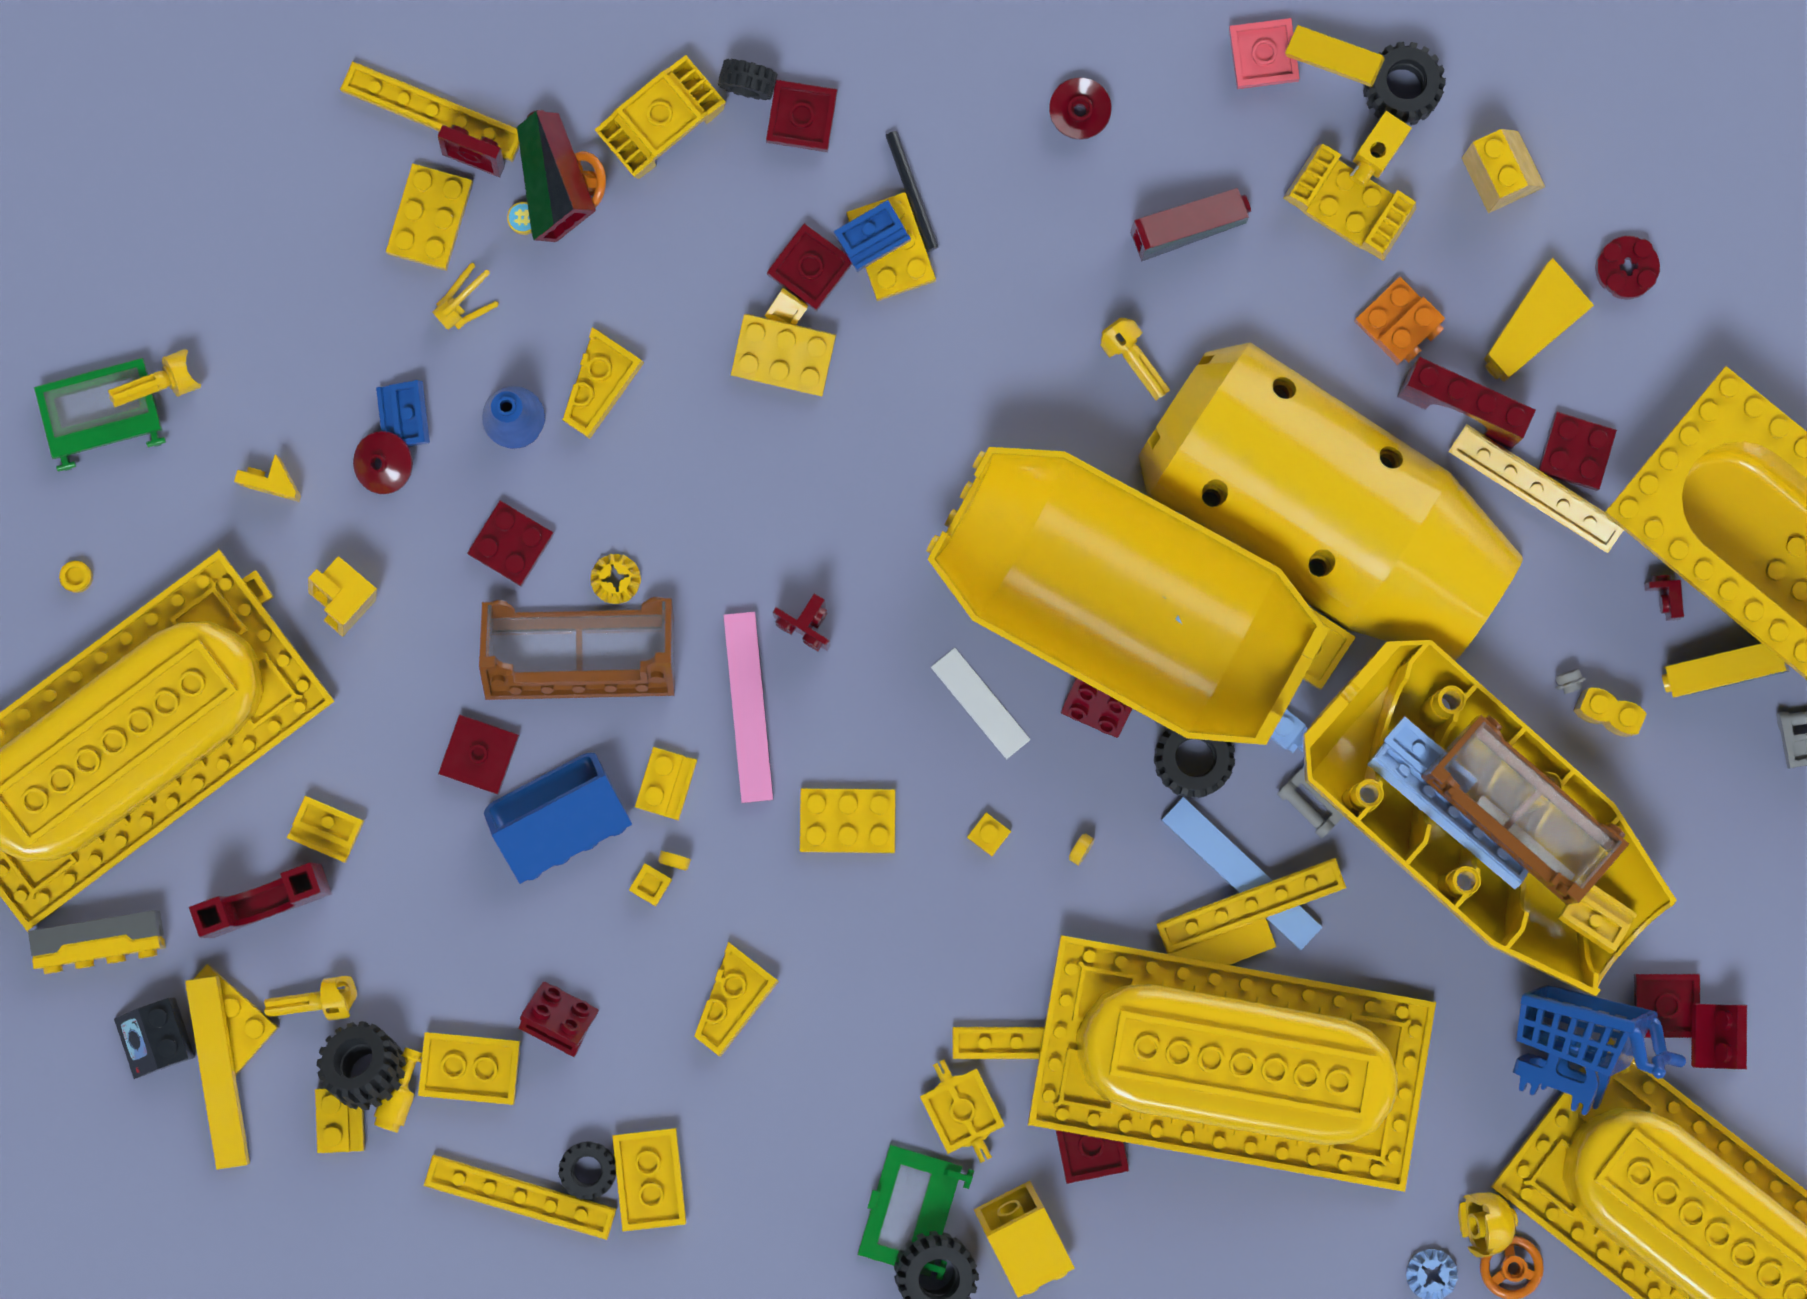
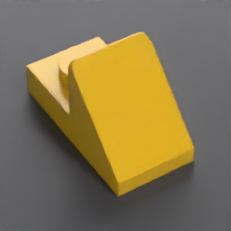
M276 454L274 455L268 478L265 477L266 472L248 467L246 472L241 470L236 472L234 482L239 486L300 502L301 495L282 460Z

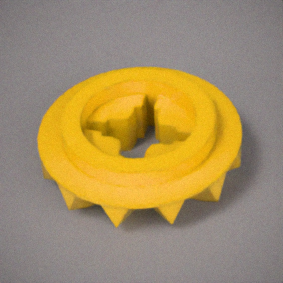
M609 554L599 559L591 570L592 589L604 602L610 604L625 603L632 599L639 590L641 583L639 568L633 560L625 555ZM612 566H614L619 575H629V577H625L619 582V592L616 591L611 582H602V580H606L611 576Z

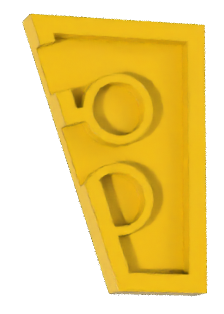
M593 327L589 335L590 340L586 353H583L580 363L581 369L576 384L573 385L562 419L566 424L588 439H591L644 364L640 358Z
M728 942L721 967L718 969L715 977V984L709 1000L706 1002L694 1037L721 1057L779 981Z
M206 964L195 978L219 975L235 1075H237L279 1027L209 964Z

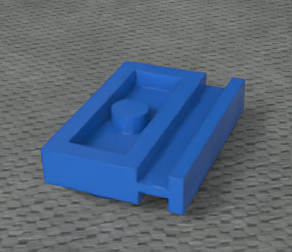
M888 200L834 231V235L853 264L856 272L911 241L910 236L907 234Z
M414 380L386 387H376L381 431L398 435L406 442L408 447L430 443L423 381Z

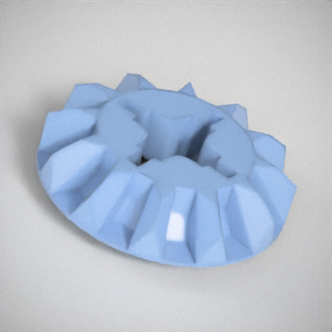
M1423 1250L1417 1253L1408 1264L1406 1271L1408 1285L1413 1293L1422 1299H1443L1454 1290L1458 1280L1457 1266L1448 1254L1440 1250ZM1441 1264L1438 1276L1443 1283L1432 1280L1424 1287L1428 1276L1421 1267L1424 1266L1433 1270Z

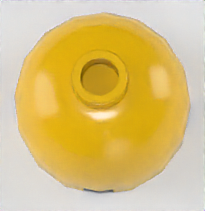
M1477 1192L1465 1195L1463 1198L1466 1199V1202L1459 1204L1458 1220L1462 1237H1469L1473 1245L1467 1248L1475 1257L1479 1258L1501 1253L1512 1243L1516 1232L1518 1217L1515 1210L1500 1195L1491 1192Z

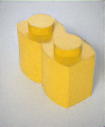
M1587 688L1583 690L1573 710L1582 720L1592 724H1603L1608 731L1622 737H1631L1639 734L1647 715L1644 709L1637 704L1629 701H1618L1611 693L1600 688Z

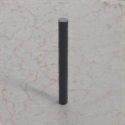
M897 131L890 132L885 137L927 252L939 248L898 133Z

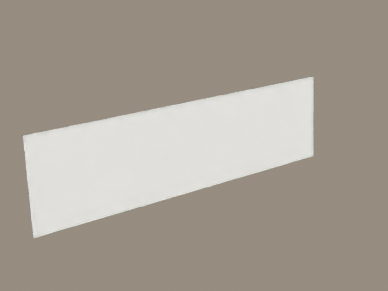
M956 648L952 649L931 666L932 670L1006 760L1031 740Z

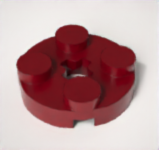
M1635 236L1618 237L1608 243L1599 254L1595 266L1596 277L1599 284L1612 293V296L1624 300L1635 299L1644 295L1655 285L1660 273L1659 258L1648 240ZM1625 260H1630L1631 264H1635L1636 269L1632 271L1631 276H1627L1626 271L1620 270V265H1623Z

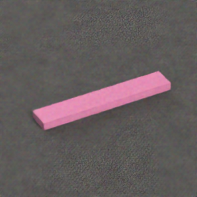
M755 612L724 615L741 802L773 800L756 615Z

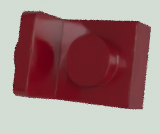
M1671 575L1653 576V582H1648L1644 585L1645 591L1663 590L1664 595L1659 597V607L1661 614H1665L1666 621L1684 618L1681 580H1672Z

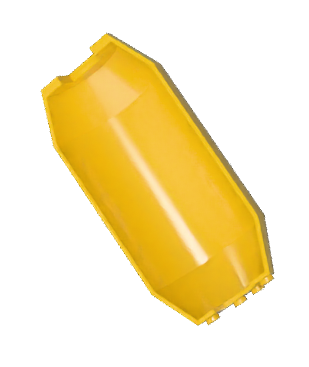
M988 447L986 453L981 450L972 466L976 469L974 473L976 478L973 483L968 481L960 495V498L963 499L958 511L953 509L944 524L948 527L946 533L942 531L940 537L934 535L926 550L930 553L928 561L972 621L1185 738L1266 745L1329 632L1281 568L1065 451ZM1177 616H1179L1181 623L1175 619Z

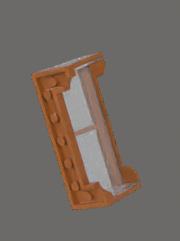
M651 597L642 603L641 610L515 613L512 605L503 600L482 602L479 670L485 700L675 696L672 598Z
M1482 715L1475 717L1423 773L1421 778L1566 905L1579 903L1629 845L1623 839L1625 833L1613 823H1610L1608 826L1599 823L1506 742L1500 732L1502 726L1489 715L1486 718Z

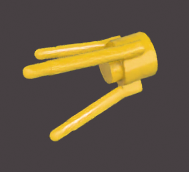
M470 263L446 295L436 303L438 307L432 313L447 330L454 325L459 330L467 322L498 307V302L494 301L464 317L461 316L465 311L459 304L490 274L489 270L482 272L454 299L452 297L475 268V264Z

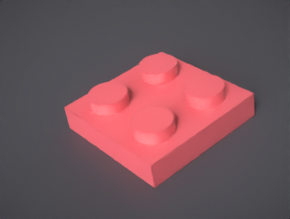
M1291 18L1229 26L1237 89L1299 82L1298 62L1287 57L1285 54L1294 34Z

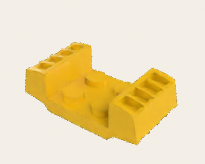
M685 55L672 66L659 73L615 109L594 130L635 178L640 179L656 167V159L703 121L707 125L724 110L726 101L688 56Z
M1324 144L1317 145L1283 199L1354 246L1384 261L1416 211V202L1401 191L1397 190L1393 194L1372 180H1369L1365 187L1356 184L1349 177L1354 169L1339 160L1342 154Z

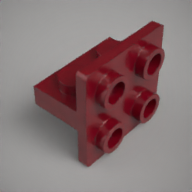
M814 593L797 620L775 607L772 613L778 628L790 635L794 631L803 636V643L819 652L820 648L828 651L831 646L830 640L812 630L813 627L819 629L828 614L823 598Z
M1075 678L1061 714L1095 728L1102 733L1118 738L1132 708Z
M542 982L520 1016L521 1023L518 1029L575 1057L599 1010L589 1005L586 1001L562 991L557 986Z
M1692 1005L1691 1066L1693 1068L1747 1070V1005Z

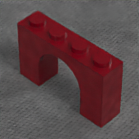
M1419 357L1410 368L1397 396L1425 410L1430 405L1435 404L1463 413L1486 427L1483 435L1510 449L1524 438L1536 409L1422 357Z
M309 862L280 873L281 878L257 888L231 896H217L190 906L189 910L198 936L200 938H215L332 895L322 865Z

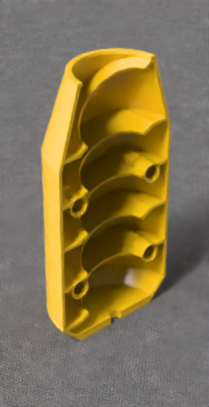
M1251 342L1207 351L1166 410L1156 429L1138 455L1148 497L1281 568L1309 605L1344 628L1387 642L1432 640L1455 661L1469 646L1489 618L1523 561L1522 555L1451 472ZM1273 390H1283L1287 395V399L1278 397ZM1380 457L1388 458L1391 461L1392 468L1383 465ZM1207 492L1214 493L1219 499V504L1216 507L1206 505L1202 499L1203 494ZM1309 562H1320L1324 568L1323 575L1320 577L1313 575L1309 569Z
M1432 640L1386 642L1338 692L1303 734L1305 782L1488 946L1592 996L1598 995L1601 991L1598 988L1600 982L1623 951L1652 921L1672 907L1677 901L1615 803ZM1442 698L1447 700L1450 709L1443 705ZM1482 715L1484 718L1487 715L1491 716L1502 726L1500 732L1503 735V739L1599 823L1607 826L1613 823L1625 833L1623 839L1629 845L1595 884V886L1637 913L1616 952L1608 953L1559 920L1558 917L1566 904L1528 872L1522 884L1513 889L1367 765L1379 747L1385 742L1384 738L1404 716L1409 718L1444 750L1475 717ZM1474 734L1454 756L1459 763L1478 778L1477 782L1466 794L1476 803L1484 795L1509 818L1536 791V788ZM1540 795L1515 821L1517 825L1575 874L1571 881L1576 884L1607 853V850L1544 795Z

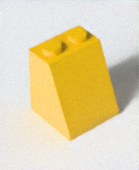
M1499 129L1475 140L1461 158L1488 214L1545 188L1519 131Z
M1030 1180L973 1209L1018 1298L1034 1293L1040 1286L1052 1280L1061 1279L1069 1271L1075 1269Z

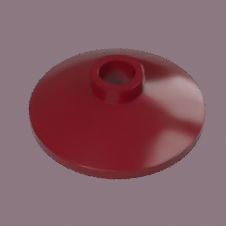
M1082 77L1072 78L1060 84L1054 91L1049 104L1050 118L1056 129L1069 138L1079 140L1092 138L1103 131L1110 120L1112 111L1110 97L1103 86L1092 79ZM1081 106L1085 109L1086 113L1083 116H1077L1074 113V109Z
M380 431L371 433L360 441L354 453L353 467L357 479L367 490L376 494H390L400 490L409 480L413 468V459L408 445L402 438L391 432ZM376 458H380L382 461L380 469L375 466Z

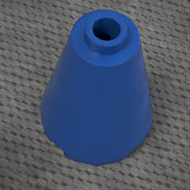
M518 386L502 388L492 394L484 406L482 414L484 429L490 439L500 446L510 449L524 448L533 443L543 429L545 423L544 407L539 398L528 389Z

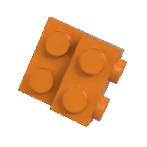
M1399 277L1354 322L1399 365L1404 359L1410 363L1422 351L1419 345L1426 338L1430 342L1434 340L1444 330L1440 324L1446 318L1424 296L1421 298Z

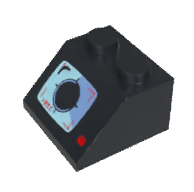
M166 998L114 1018L134 1079L195 1058L176 998Z

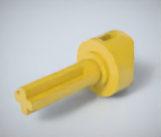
M1121 317L1102 331L1100 346L1109 358L1115 354L1119 355L1122 353L1123 358L1156 401L1166 395L1170 388L1139 346L1135 344L1138 341L1137 338L1143 333L1134 320ZM1120 333L1125 340L1121 342L1116 335Z
M182 349L162 357L163 371H157L109 389V398L114 408L168 387L178 397L200 389L201 384L197 383L187 370L186 357L188 350Z
M350 976L324 978L321 982L320 991L265 999L264 1011L266 1016L272 1017L323 1010L325 1017L329 1021L350 1017L349 1010L357 997V990Z

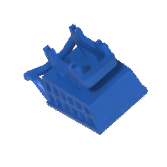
M1544 985L1522 995L1516 1041L1547 1052L1549 1056L1548 1059L1527 1053L1516 1059L1513 1073L1520 1076L1519 1091H1524L1527 1083L1531 1085L1530 1095H1535L1540 1085L1542 1090H1545L1547 1087L1554 1088L1572 1095V1111H1576L1579 1103H1582V1114L1586 1115L1592 1103L1593 1109L1599 1108L1610 1077L1629 1067L1633 1059L1638 1069L1653 1074L1657 1079H1661L1666 1075L1665 1065L1683 1067L1686 1064V1058L1683 1055L1667 1051L1661 1022L1657 1019L1658 1013L1656 1011L1550 985ZM1601 1010V1011L1609 1012V1014L1601 1013V1012H1598V1011ZM1616 1014H1617V1015H1621V1016H1625V1017H1627V1018L1624 1019V1018L1616 1017ZM1543 1018L1553 1019L1552 1024H1544ZM1560 1022L1569 1024L1567 1031L1559 1028ZM1576 1027L1584 1029L1582 1036L1575 1034ZM1648 1029L1650 1030L1653 1050L1656 1055L1651 1059V1063L1648 1062L1644 1042ZM1593 1032L1600 1033L1598 1041L1591 1039ZM1610 1037L1617 1039L1614 1046L1608 1044ZM1569 1061L1585 1067L1586 1074L1571 1068Z

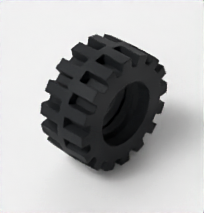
M726 59L723 61L718 86L726 89L725 91L747 98L771 100L778 74L770 68L753 62Z
M591 1141L580 1142L570 1147L564 1153L559 1163L558 1174L563 1188L570 1195L579 1199L589 1200L605 1194L611 1188L616 1178L615 1158L610 1150L600 1143ZM583 1157H592L601 1166V1175L592 1184L582 1183L575 1176V1164Z

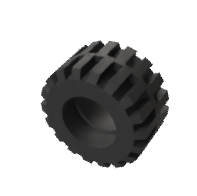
M1397 42L1395 47L1389 45L1384 48L1382 53H1378L1383 55L1385 60L1373 86L1365 85L1363 90L1364 97L1368 98L1366 103L1368 108L1375 109L1374 115L1378 119L1385 111H1388L1404 123H1410L1412 126L1417 124L1420 119L1425 120L1434 111L1444 93L1443 88L1446 85V78L1442 77L1445 72L1443 65L1438 66L1437 64L1439 58L1436 54L1432 57L1428 54L1429 48L1423 46L1421 50L1416 48L1418 43L1411 42L1409 46H1405L1404 42ZM1395 70L1412 72L1420 81V95L1413 99H1402L1395 96L1387 85L1388 74Z
M1168 728L1156 744L1154 764L1157 769L1155 771L1157 776H1160L1163 781L1162 784L1166 788H1170L1174 794L1185 796V798L1205 797L1225 785L1235 766L1234 745L1232 746L1231 742L1201 740L1212 751V766L1204 775L1197 777L1188 776L1179 769L1176 763V752L1183 742L1190 739Z
M360 1021L358 1026L351 1022L347 1023L346 1029L342 1027L335 1030L336 1035L333 1037L329 1035L325 1040L327 1042L326 1047H321L319 1051L322 1058L317 1059L316 1066L320 1069L317 1074L323 1082L322 1085L344 1105L347 1104L350 1108L356 1110L358 1106L362 1110H369L371 1104L374 1107L381 1106V1100L384 1098L389 1101L393 1097L390 1093L394 1089L399 1090L401 1084L398 1081L405 1076V1071L401 1067L406 1066V1061L401 1056L403 1054L401 1048L375 1024L369 1025L367 1022ZM372 1054L369 1067L362 1074L351 1077L354 1064L361 1057Z
M929 1231V1236H924L921 1233L916 1235L918 1240L915 1242L911 1240L906 1242L907 1249L905 1251L900 1249L897 1255L899 1262H895L894 1265L896 1272L894 1278L898 1290L904 1299H971L969 1297L970 1294L976 1293L978 1287L975 1281L979 1280L976 1262L968 1249L956 1237L952 1238L950 1234L945 1232L939 1235L936 1231ZM935 1259L950 1261L953 1265V1275L946 1286L938 1290H927L920 1286L919 1274L928 1262Z

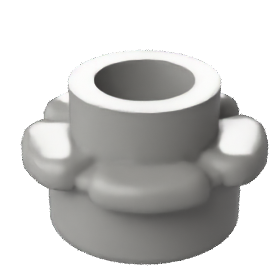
M1574 669L1557 675L1555 679L1558 686L1555 688L1557 690L1563 689L1564 694L1581 689V682L1585 681L1586 678L1582 677L1579 669Z

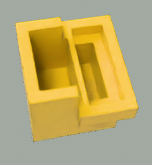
M339 556L323 573L316 569L308 577V594L325 607L324 611L328 615L324 622L342 637L376 601L377 588Z

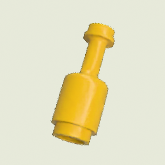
M407 1047L404 1048L401 1055L406 1061V1066L401 1067L405 1071V1076L398 1081L401 1086L398 1091L394 1089L390 1093L393 1097L389 1101L385 1098L381 1100L382 1105L376 1107L374 1117H376L375 1126L398 1133L400 1126L404 1127L414 1099V1093L408 1088L413 1070L417 1062H422V1053Z

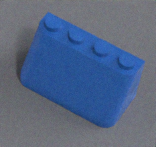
M585 753L493 801L484 810V816L490 833L519 884L538 878L547 869L566 863L570 857L581 851L593 849L600 841L610 836L619 835L627 827L633 825L595 753Z

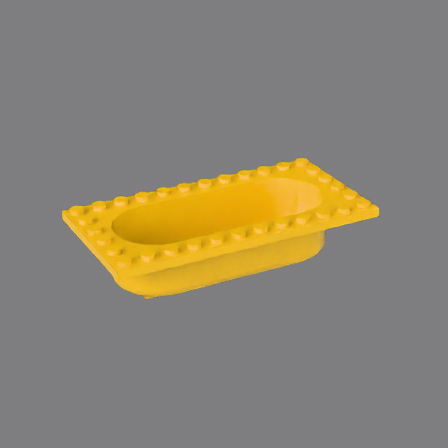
M1725 366L1606 509L1604 514L1807 680V431L1730 368Z
M218 549L213 555L0 712V897L27 932L335 702L221 550Z
M1060 935L1027 1125L1405 1192L1436 1002Z
M1610 1038L1608 1044L1614 1046L1615 1041ZM1634 1059L1629 1067L1610 1077L1599 1108L1593 1109L1592 1103L1586 1115L1582 1114V1103H1579L1576 1111H1572V1095L1562 1092L1490 1186L1633 1299H1807V1190L1663 1078L1657 1079L1653 1074L1638 1069ZM1582 1066L1579 1071L1586 1074L1585 1067Z

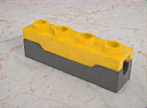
M157 910L28 931L31 956H33V969H43L44 974L63 972V965L75 964V969L95 966L94 960L105 958L107 964L126 961L125 955L138 953V959L158 956L157 950L166 948L165 939L163 938L161 912Z

